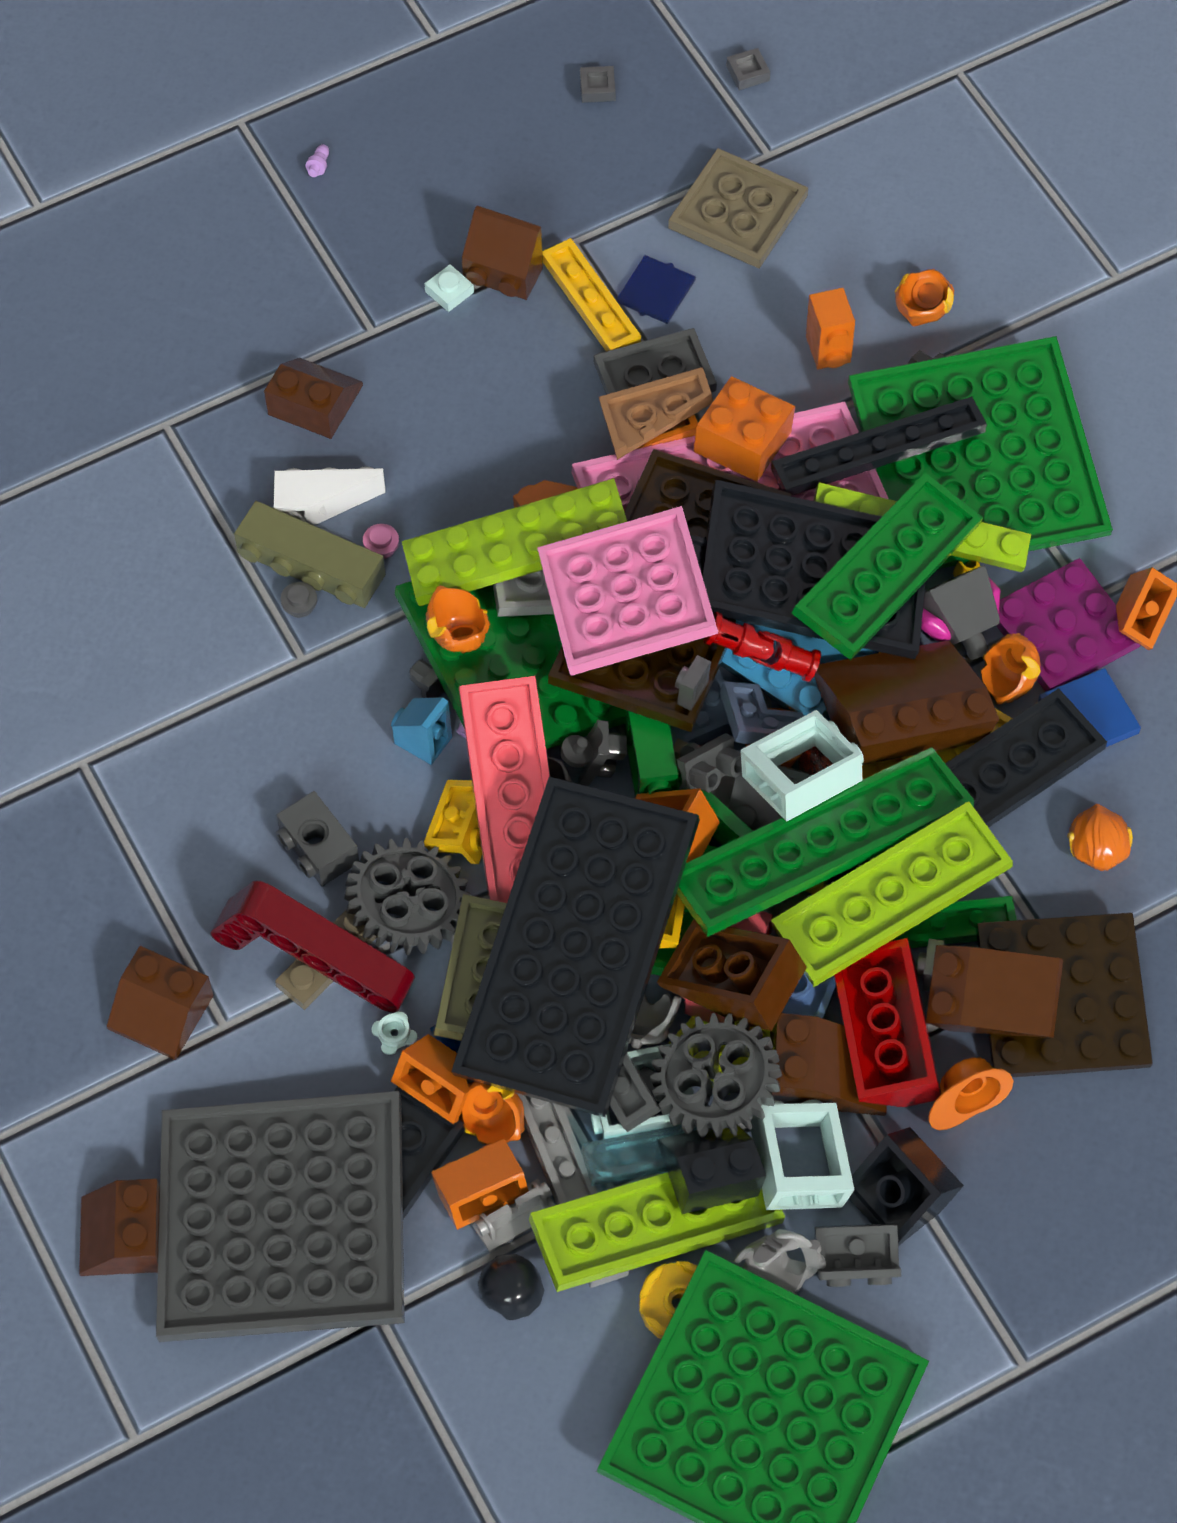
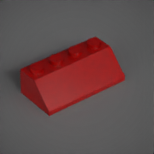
M908 938L891 941L834 976L859 1102L908 1107L936 1101L940 1097L941 1091Z

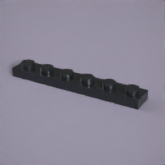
M971 396L774 460L771 463V471L781 491L795 495L816 488L819 482L829 484L985 433L987 423Z

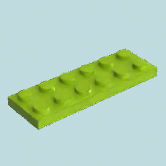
M613 478L404 540L402 545L418 605L422 606L429 604L436 587L440 585L447 588L464 589L469 592L543 570L537 547L627 522L615 479Z
M968 801L771 919V925L779 937L791 941L807 967L804 974L813 987L1009 870L1013 867V861Z
M668 1172L531 1212L529 1216V1222L557 1292L782 1224L785 1219L783 1210H766L762 1188L758 1197L682 1214Z

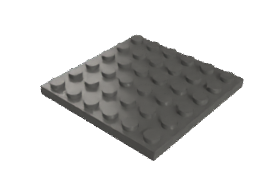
M399 1091L162 1110L156 1337L159 1342L405 1323L402 1115Z

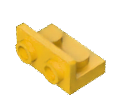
M447 780L426 834L424 845L429 851L437 846L440 853H461L470 864H479L482 857V848L472 780Z

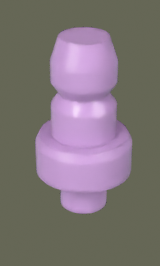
M321 144L316 148L315 154L308 158L305 166L309 176L317 177L324 174L327 168L326 159L329 155L328 146Z

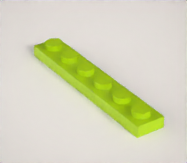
M820 482L816 487L813 500L814 502L881 517L897 502ZM981 522L951 555L1022 572L1026 567L1031 534Z

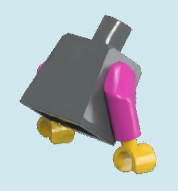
M960 560L953 570L954 578L925 590L921 630L937 642L949 640L952 644H956L962 641L969 659L973 660L983 656L989 650L982 632L999 624L1000 618L998 613L1001 591L989 578L985 565L980 567V562L969 560L965 566Z

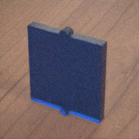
M645 255L617 297V303L638 311L640 316L647 315L668 324L694 284L696 276L675 268L673 263L665 264Z

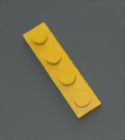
M571 238L542 251L543 264L606 352L641 342L640 333Z

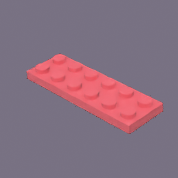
M535 676L459 686L488 897L490 900L504 903L508 902L548 778L550 777Z

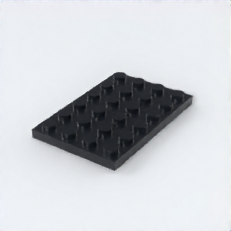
M716 480L712 488L706 532L707 543L702 571L703 581L713 614L714 612H719L723 618L823 639L795 617L792 611L795 605L877 523L881 516ZM926 582L863 647L864 649L915 660L920 647Z

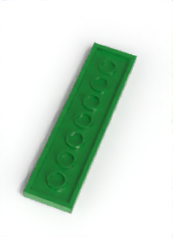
M933 747L863 779L854 786L789 821L782 817L687 862L676 894L705 935L709 937L880 855L968 801L974 807L975 800Z

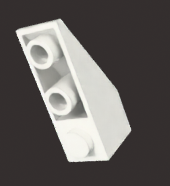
M329 467L322 470L291 468L285 471H275L274 509L311 525L319 524L385 493L383 468L336 469Z

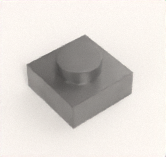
M758 48L727 57L726 66L738 90L770 81V70Z
M614 66L580 68L582 103L616 101Z
M697 655L690 668L686 666L682 668L675 683V687L679 688L678 705L692 710L708 684L711 661Z
M929 939L927 953H919L917 975L924 976V991H930L936 945H944V940Z

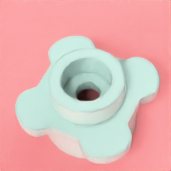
M398 1011L388 1014L372 1025V1034L380 1039L382 1043L381 1050L386 1055H393L397 1049L405 1045L410 1046L417 1041V1033L410 1029L408 1016L404 1012ZM396 1030L398 1035L392 1036L391 1032Z

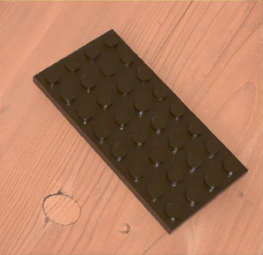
M653 449L624 512L628 522L682 506L690 535L706 539L712 488L716 480L787 496L792 494ZM724 618V619L729 620V621H732V622H734V623H737V624L739 623V621ZM703 638L571 676L563 647H561L548 675V684L692 732L727 648L715 643L711 645L704 644ZM698 655L711 661L709 681L692 710H689L677 704L679 688L675 687V683L684 666L690 668Z

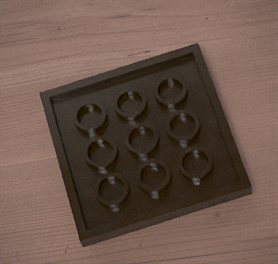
M1133 912L977 924L978 948L1063 959L1054 1038L988 1034L993 1068L1004 1069L1012 1077L1140 1069L1152 1066Z

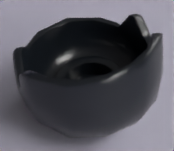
M518 1254L496 1256L482 1269L478 1280L479 1293L485 1305L489 1309L501 1314L507 1320H516L529 1316L541 1304L545 1291L536 1267L528 1259Z

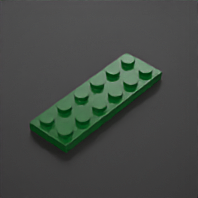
M925 472L795 605L792 614L851 661L979 526L983 517Z

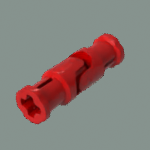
M714 612L713 616L719 634L703 638L704 644L711 645L715 643L731 649L736 656L742 658L749 657L754 662L773 670L781 671L784 669L798 674L805 682H810L815 676L820 664L821 651L816 649L812 651L805 650L793 645L790 639L768 631H759L757 633L753 625L748 623L740 625L724 619L721 613ZM774 640L777 641V642H776V646H775V650H774V647H773V645H774Z

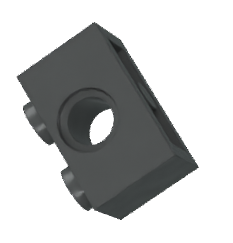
M315 791L276 814L279 826L276 835L287 851L290 849L295 851L299 857L297 859L298 865L308 878L314 876L321 887L351 869L354 861L360 862L357 845ZM315 837L323 839L317 844L307 843L308 840Z

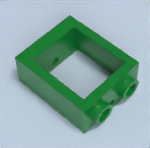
M626 710L625 734L627 736V755L635 797L641 793L651 794L653 792L677 790L678 769L670 725Z

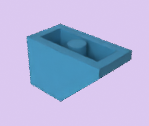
M443 697L413 698L405 709L400 708L391 723L394 744L432 765L452 739L449 701Z

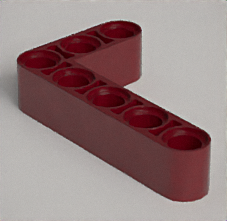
M252 881L228 899L210 933L215 941L233 950L242 949L260 936L377 1008L390 1013L399 1011L415 979L414 974L405 966L277 888L262 881Z

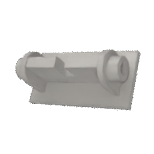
M539 1179L534 1180L527 1185L529 1192L515 1199L514 1204L509 1206L506 1204L488 1216L482 1213L479 1215V1220L471 1223L489 1253L531 1229L532 1227L529 1222L531 1212L555 1206L550 1198L552 1193L545 1182L540 1183Z

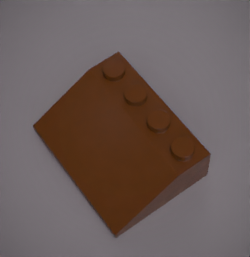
M949 640L920 645L919 653L915 660L887 653H876L855 657L851 661L844 659L819 664L814 676L830 720L836 724L840 733L850 743L853 742L860 748L864 757L862 765L916 755L931 747L936 751L977 743L989 735L999 721L987 687Z

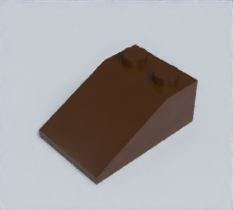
M693 919L657 983L660 987L721 1016L726 1017L728 1014H732L736 1023H739L743 1018H747L749 1026H760L761 1029L772 1031L807 967L789 939L728 927L707 937Z
M936 945L926 1023L954 1032L1054 1038L1063 959L977 947Z
M781 1013L772 1031H770V1038L773 1044L772 1050H777L780 1059L776 1064L780 1065L782 1076L776 1078L781 1088L780 1092H769L773 1096L774 1101H782L784 1104H798L807 1100H819L822 1103H836L839 1112L886 1115L887 1105L859 1102L844 1025L816 1016Z

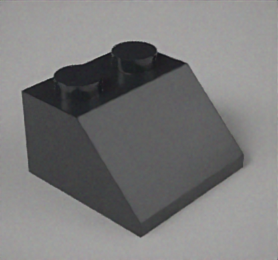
M737 1125V1136H733L729 1128H725L719 1139L716 1138L714 1131L711 1129L708 1130L704 1139L700 1138L697 1130L691 1131L689 1134L682 1133L658 1139L657 1143L682 1214L759 1196L766 1179V1173L754 1140L740 1126Z
M908 1127L887 1134L852 1175L854 1191L849 1199L871 1224L896 1223L899 1246L936 1217L964 1185L914 1130Z

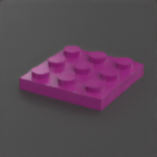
M1080 558L1000 599L998 613L1000 621L996 626L1003 636L1020 633L1035 645L1040 656L1041 670L1037 681L1045 692L1082 678L1141 646L1119 632L1116 604Z

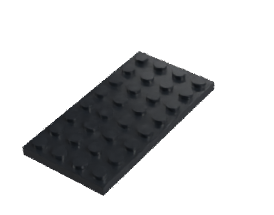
M552 777L548 778L451 1071L454 1076L606 1118L700 821L697 814Z

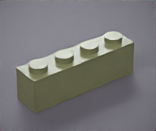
M258 501L254 502L234 533L237 551L247 561L252 563L258 561L271 567L281 576L288 577L290 575L311 585L317 591L324 590L335 595L337 599L348 605L356 604L365 608L386 575L383 555Z

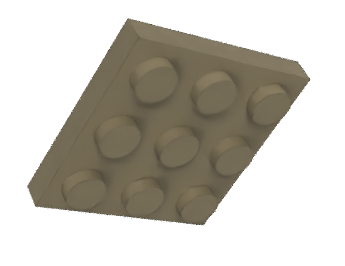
M717 148L669 218L668 228L760 269L807 198L808 187Z

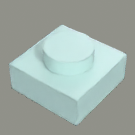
M451 264L424 283L425 292L448 312L474 293V285Z

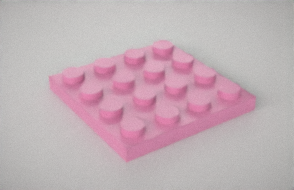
M682 506L537 547L571 676L719 634Z

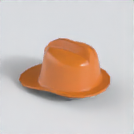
M972 1057L956 1063L941 1079V1095L929 1111L928 1121L930 1126L936 1130H947L978 1113L998 1105L1012 1090L1014 1081L1011 1074L1004 1069L993 1068L983 1058Z

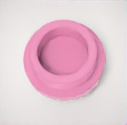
M376 524L365 531L363 546L383 555L385 559L392 556L397 550L399 535L390 525Z

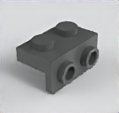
M896 1223L815 1227V1240L820 1242V1254L824 1256L826 1261V1267L823 1270L818 1269L816 1273L819 1280H826L827 1286H850L851 1279L867 1278L868 1285L892 1284V1277H901Z

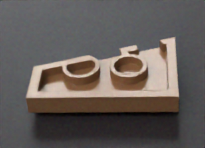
M703 367L599 397L617 460L712 404V393Z

